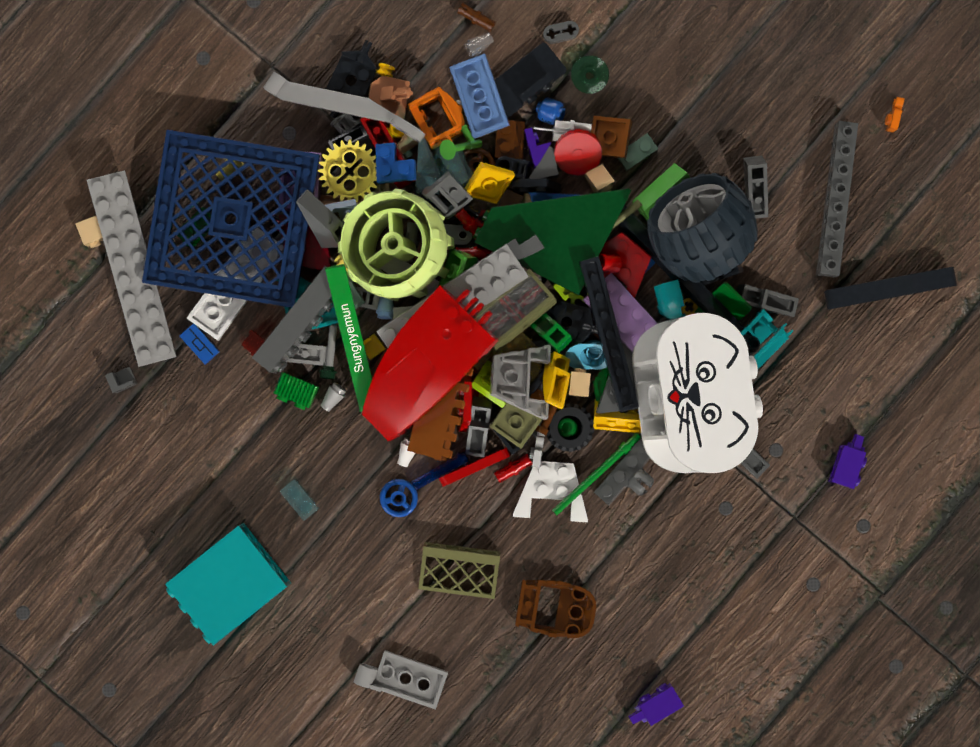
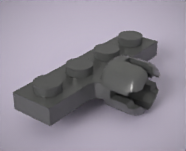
M642 437L594 492L609 506L624 488L629 487L637 495L642 496L648 491L641 483L643 482L649 488L654 483L652 476L643 469L644 465L650 460V457L644 449Z

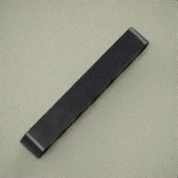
M954 267L825 290L824 295L827 310L953 287L957 286Z

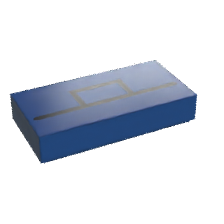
M194 323L180 335L182 340L205 365L220 352Z

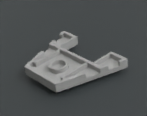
M551 345L494 355L492 357L490 395L546 420L548 418L549 403L545 402V400L529 398L531 362L550 363Z

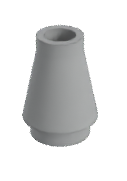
M335 382L329 385L320 406L330 412L345 397L346 389Z

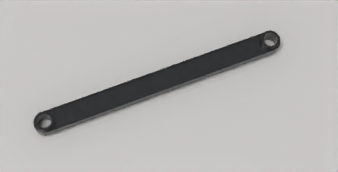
M624 205L622 211H624L627 208L626 205ZM634 213L618 224L642 249L652 256L651 259L673 281H679L680 288L705 313L723 317L731 322L740 332L745 328L701 282L695 283L679 278L659 260L650 242L648 228ZM747 331L743 337L750 356L759 349L760 341Z

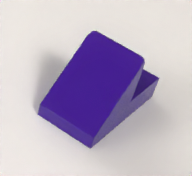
M531 127L524 129V134L535 169L552 142L537 146L539 138L537 132H533Z

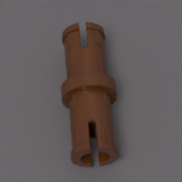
M465 3L461 4L462 7L459 8L457 14L472 21L473 25L477 24L488 32L492 31L496 21L483 15L480 10L476 11Z

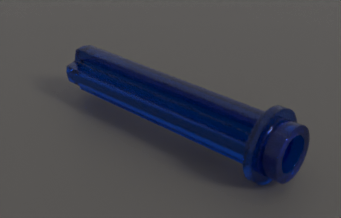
M458 452V456L413 480L412 485L414 489L422 488L463 464L466 466V463L469 462L466 454Z

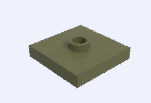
M506 403L489 427L522 449L542 419Z

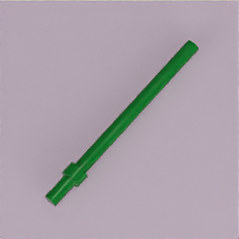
M635 433L626 442L623 441L618 446V450L552 509L554 514L557 516L623 454L626 455L641 437Z

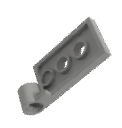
M384 650L379 668L360 663L353 682L359 686L379 692L383 691L436 710L448 671ZM408 673L411 676V681L403 683L400 680L401 674ZM422 679H426L429 682V687L425 690L418 686V682Z

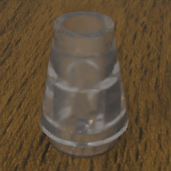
M487 32L467 40L464 47L470 57L479 56L494 40L490 33Z

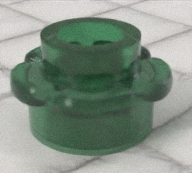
M323 366V369L318 371L320 372V378L334 380L335 374H337V371H334V367Z

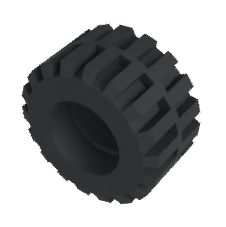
M571 403L564 404L563 409L557 408L547 429L549 430L547 438L550 443L556 448L568 452H574L586 446L594 432V422L590 413L585 408ZM566 416L577 418L581 425L580 433L573 439H566L558 432V424Z

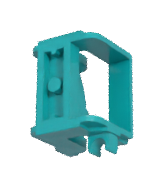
M764 309L755 314L756 317L740 332L743 336L749 331L758 338L760 344L771 333L774 334L754 355L758 369L789 339L788 336L793 332V330H790L787 333L784 330L787 323L783 324L779 329L771 323L773 321L772 317Z

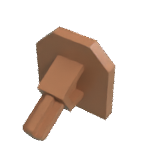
M382 75L371 83L369 99L404 119L407 98H410L413 92L409 87V81Z

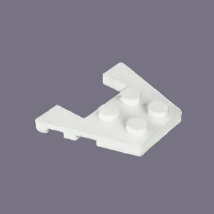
M541 461L540 468L532 467L513 512V517L530 518L532 498L563 500L579 485L574 463ZM581 494L571 502L570 521L588 522Z

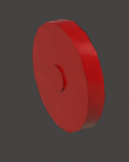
M576 129L560 136L555 144L554 156L556 164L561 170L578 176L598 166L602 157L600 141L594 134L587 130Z

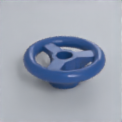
M404 479L389 481L384 485L380 493L382 508L386 513L394 517L409 515L415 509L418 502V494L415 487ZM399 485L398 491L393 492L391 497L385 498L389 488ZM405 486L412 494L411 505L406 502ZM401 495L402 501H396L395 496ZM392 503L395 506H403L405 510L394 511L387 504Z

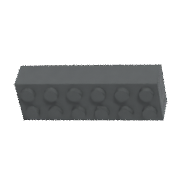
M326 266L252 357L270 373L282 372L287 366V359L290 356L294 357L299 351V344L302 341L306 342L312 334L310 333L311 329L314 326L318 327L324 319L322 317L326 311L330 312L334 307L325 271Z

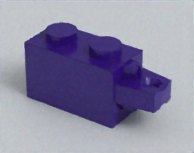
M855 434L852 443L848 442L847 446L840 445L828 481L851 489L859 485L861 480L860 470L865 467L867 462L866 452H864L865 447H862L864 436Z
M664 683L657 687V691L653 694L647 693L640 698L638 705L634 707L636 711L628 716L632 724L642 720L643 723L648 721L652 726L684 707L670 683L668 685Z

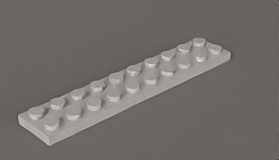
M126 171L88 179L87 184L138 367L177 357L157 285L142 283L147 248Z

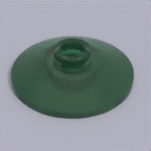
M584 56L573 65L571 80L579 91L586 94H594L601 91L608 83L609 69L606 63L599 57ZM591 73L593 78L587 79L586 74Z

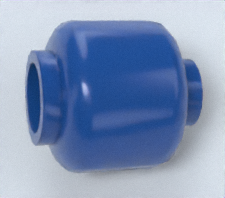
M546 97L542 102H538L536 112L540 121L554 125L555 120H563L565 108H563L562 102Z

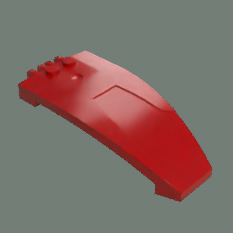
M440 285L399 331L380 361L370 384L362 415L387 441H392L407 432L409 427L432 409L471 370L482 356L486 355L499 341L484 325L493 313L488 311L479 320L476 316L482 311L483 303H479L473 309L479 301L475 297L466 306L462 304L470 294L468 289L463 291L456 299L444 286Z

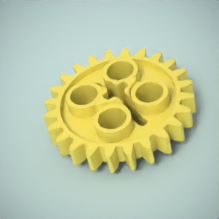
M351 139L348 140L347 145L341 140V146L339 147L333 143L334 150L327 148L329 155L322 154L326 160L319 161V164L324 166L318 169V172L323 173L319 180H325L322 187L328 186L327 194L333 191L334 199L339 195L340 201H343L345 197H347V200H351L354 197L356 202H358V196L361 195L364 199L365 192L371 193L370 187L377 188L373 183L377 181L376 162L373 161L376 159V155H370L372 149L365 150L366 144L359 147L358 140L355 142V145H352ZM347 152H352L355 155V160L351 163L344 160V155ZM361 158L362 162L353 169L354 175L348 174L338 184L337 180L346 173L345 167L351 168ZM339 166L341 174L333 176L330 173L331 167ZM361 166H366L369 169V173L364 177L358 174V169ZM346 180L354 181L355 187L352 190L345 189L344 182Z

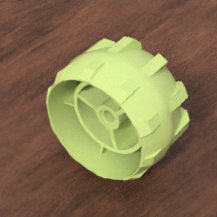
M395 188L393 191L377 194L371 192L365 195L364 200L350 213L347 212L343 219L345 223L341 233V241L338 242V253L342 254L344 264L348 269L347 275L352 281L358 283L368 292L390 300L398 301L399 298L411 295L417 298L428 295L427 286L437 276L444 279L447 276L449 270L443 266L447 250L455 248L454 238L446 233L443 223L444 215L422 197L408 193L405 190ZM403 218L413 219L420 229L422 236L420 253L416 252L415 243L403 236ZM389 225V233H386L381 240L382 249L376 253L377 241L383 230ZM414 256L418 257L409 269L398 274H385L380 269L394 257L401 261H409Z

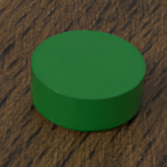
M565 418L559 422L558 432L563 437L572 438L578 432V424L570 418Z

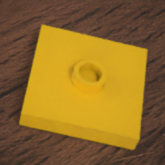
M480 162L465 189L473 198L497 204L515 174L514 171Z

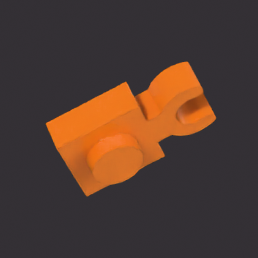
M897 97L894 99L892 111L890 114H887L885 119L886 131L895 132L898 130L905 98Z

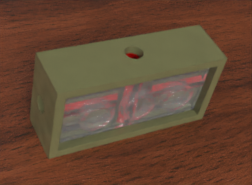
M531 269L526 271L529 277L484 306L482 311L476 316L480 320L486 312L491 311L493 313L484 325L499 340L493 346L496 352L500 351L557 303L554 295Z

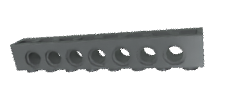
M838 121L834 125L816 275L835 278L840 275L858 123Z

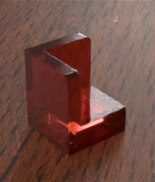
M250 330L248 332L250 334L244 340L242 346L254 356L266 340L254 330Z

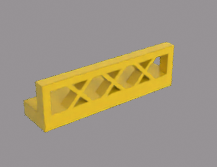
M594 400V429L641 433L639 413L636 412L638 409L627 410V413H620L619 411L596 413L599 401Z

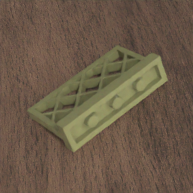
M424 542L418 589L495 599L500 551ZM426 556L434 557L438 564L430 569L426 564ZM449 559L454 560L458 565L451 571L443 564ZM467 562H473L477 568L468 574L463 565ZM487 564L495 565L494 572L489 576L481 569ZM442 566L447 574L438 579L433 571ZM460 568L466 576L458 582L452 573ZM480 571L485 579L476 584L471 576ZM429 574L436 580L432 585H423L424 578ZM448 576L455 583L451 588H446L441 583ZM469 579L474 587L470 590H464L460 584ZM488 581L492 586V592L485 593L479 587Z

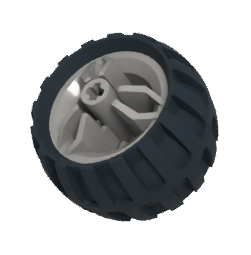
M717 173L699 174L696 177L683 180L676 186H672L662 197L657 199L656 204L649 211V219L647 220L648 234L657 257L673 274L685 281L690 280L695 283L704 280L710 281L718 276L729 273L733 268L745 261L747 255L753 251L754 243L757 241L756 217L750 201L734 182Z

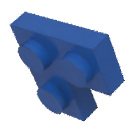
M394 142L375 144L376 179L378 184L416 180V161L414 159L397 161L396 144Z

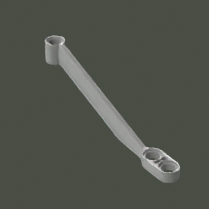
M276 72L272 73L263 86L266 91L283 101L390 123L396 129L419 143L425 136V133L369 98L289 82Z

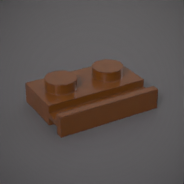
M508 120L510 126L496 131L495 158L507 156L522 159L525 121Z

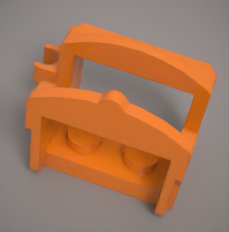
M440 87L408 103V108L419 129L425 133L424 138L431 150L439 147L444 140L452 141L463 135L461 131L462 126L465 125L462 114L463 107L458 105ZM436 100H439L453 128L438 136L433 127H428L425 120L428 118L424 110L421 109Z

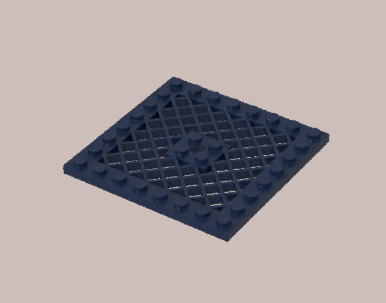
M166 130L142 283L292 308L297 301L309 227L296 201L305 190H309L314 195L320 154ZM196 155L207 156V158L201 162ZM193 157L198 165L189 170L185 162ZM215 158L226 159V161L219 165ZM212 160L217 168L208 173L204 165ZM234 161L244 162L246 164L238 168ZM231 163L236 171L227 176L223 168ZM253 164L263 165L265 167L257 171ZM182 166L187 171L183 176H181ZM250 166L255 174L246 179L242 171ZM272 167L281 168L284 170L281 171L279 174H276ZM201 168L206 176L197 181L193 173ZM269 169L274 177L265 182L261 174ZM291 170L297 171L296 177ZM220 171L225 179L216 184L212 176ZM288 172L293 180L284 185L280 177ZM239 174L244 182L235 187L231 179ZM190 176L195 184L186 189L182 181ZM258 177L263 185L254 190L250 182ZM209 179L214 187L205 192L201 184ZM277 180L282 188L273 193L269 185ZM228 182L233 190L224 195L220 187ZM180 185L184 192L177 196ZM247 185L252 193L243 198L239 190ZM294 185L293 196L288 191V188ZM198 187L203 195L194 200L190 192ZM266 188L271 196L262 201L258 193ZM217 190L221 197L214 196V202H212L209 195ZM285 191L290 199L282 205L277 196ZM236 193L240 200L228 198ZM187 195L192 203L183 208L179 200ZM255 196L260 204L253 209L254 203L247 201ZM206 198L211 206L202 211L198 203ZM274 199L279 207L271 213L266 204ZM289 204H291L290 216L284 209ZM177 205L181 211L174 215ZM195 206L200 214L191 219L187 211ZM263 207L268 215L259 221L254 213ZM212 210L211 220L209 221L206 214ZM282 210L287 219L278 224L273 216ZM184 214L189 222L180 227L176 219ZM234 214L236 216L234 224L226 222L227 215ZM203 217L208 225L199 230L195 222ZM253 217L257 223L250 228L251 218ZM271 218L276 227L267 232L262 224ZM288 223L286 234L281 227ZM174 224L178 230L171 234L172 225ZM192 226L196 234L188 238L184 230ZM260 227L265 235L256 240L251 232ZM209 229L208 235L215 237L207 242L202 234ZM279 230L284 238L275 243L270 235ZM181 234L185 242L177 246L173 238ZM248 236H250L253 243L245 248L241 241L248 242ZM200 237L204 245L196 250L191 242ZM221 237L234 240L226 245ZM268 238L273 246L264 251L259 243ZM219 240L223 248L215 253L210 245ZM285 242L284 253H282L278 246ZM171 243V245L174 247V250L168 253L169 244ZM238 243L242 251L234 256L229 248ZM189 245L193 253L185 258L180 250ZM257 246L262 254L253 259L248 251ZM208 248L212 256L204 261L199 253ZM276 249L281 257L272 262L267 254ZM227 251L231 259L223 264L218 256ZM178 253L182 261L174 266L169 258ZM246 254L251 262L242 267L237 259ZM197 256L201 264L193 269L188 261ZM265 257L270 265L261 270L256 262ZM216 259L220 267L212 272L207 264ZM282 261L281 271L279 272L275 265ZM166 262L170 265L171 268L166 267ZM235 262L240 270L231 275L226 267ZM183 264H186L190 271L180 270L178 268L181 267ZM254 265L259 273L250 278L245 270ZM205 267L209 274L198 273L197 271ZM273 268L278 276L269 282L264 273ZM224 270L228 277L217 276L216 274ZM243 273L247 280L235 279V277ZM262 276L267 284L253 281ZM279 280L278 286L272 285L273 283Z

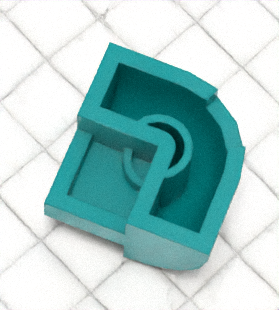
M678 280L654 286L658 302L657 309L665 319L674 320L686 316L681 311V308L685 305Z

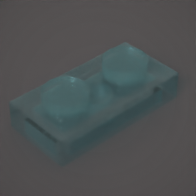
M296 479L279 491L303 521L319 509Z

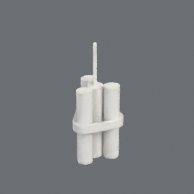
M555 120L553 129L534 127V129L552 131L553 141H557L561 135L570 130L581 129L591 132V124L578 123L575 120H570V122Z

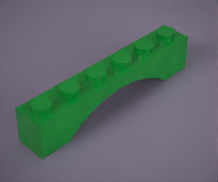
M546 313L530 325L557 353H560L572 341L571 335Z

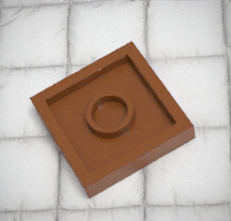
M594 116L591 133L600 141L602 156L626 159L632 126L631 119Z

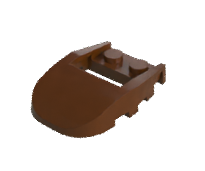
M522 580L515 626L519 627L520 625L529 628L532 632L541 633L553 638L583 637L593 627L596 601L591 592L585 588L566 582ZM541 586L561 589L555 627L535 624Z

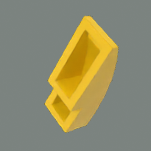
M554 351L550 354V363L544 365L543 394L545 402L563 409L571 376L568 373L570 359Z

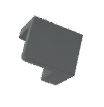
M130 367L105 375L112 393H119L138 384Z

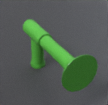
M463 125L461 131L467 142L454 144L450 140H444L440 144V154L444 159L451 160L458 151L482 147V141L480 139L475 140L468 126Z

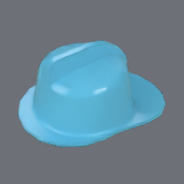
M589 340L584 344H576L570 347L565 357L570 359L569 366L574 369L598 370L607 367L601 343L598 340Z

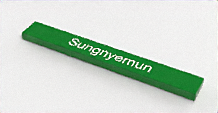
M345 264L327 267L325 271L359 409L362 412L372 382V375Z

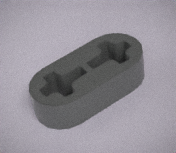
M573 21L549 25L543 32L544 41L549 44H556L573 40L579 33V27ZM568 26L575 29L573 35H570L569 32L562 33V31H566ZM550 30H552L553 33L560 32V34H556L554 36V39H551L550 36H547Z

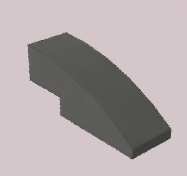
M536 235L520 245L516 239L507 243L517 259L530 256L544 248Z
M738 284L737 292L752 308L795 317L799 298L746 284Z
M473 396L471 423L468 430L465 455L484 457L492 406V401L488 398Z

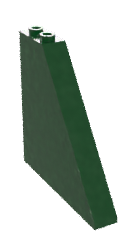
M622 189L492 207L490 211L486 210L482 218L485 222L482 228H477L473 237L476 239L475 243L494 252L514 239L520 245L536 235L544 248L530 256L518 259L522 267L531 269L532 272L579 295L584 285L579 261L599 256L632 190Z

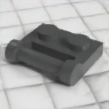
M449 171L422 191V195L426 199L429 198L446 219H450L473 200L471 194ZM440 191L452 206L447 207L435 193Z

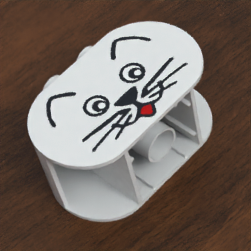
M696 313L664 321L645 331L634 346L632 367L636 397L639 405L638 412L642 441L647 455L658 466L677 473H720L739 465L746 459L755 445L758 435L757 418H761L763 414L761 398L757 394L754 395L752 379H755L758 373L757 362L754 356H749L746 341L740 331L728 320L710 313Z

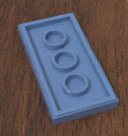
M485 53L449 67L474 139L510 126Z

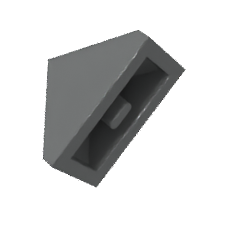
M549 146L529 179L550 180L559 178L552 147Z

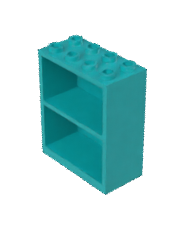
M243 523L165 585L167 593L172 598L175 597L178 600L179 608L184 613L187 612L193 626L197 629L200 628L204 633L202 634L204 640L208 644L212 643L214 646L288 587L291 581L245 523Z

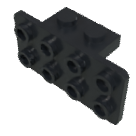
M541 43L495 79L505 113L508 117L512 116L527 103L529 105L538 98L537 95L542 91L545 93L553 87L552 84L566 73V67L547 43Z

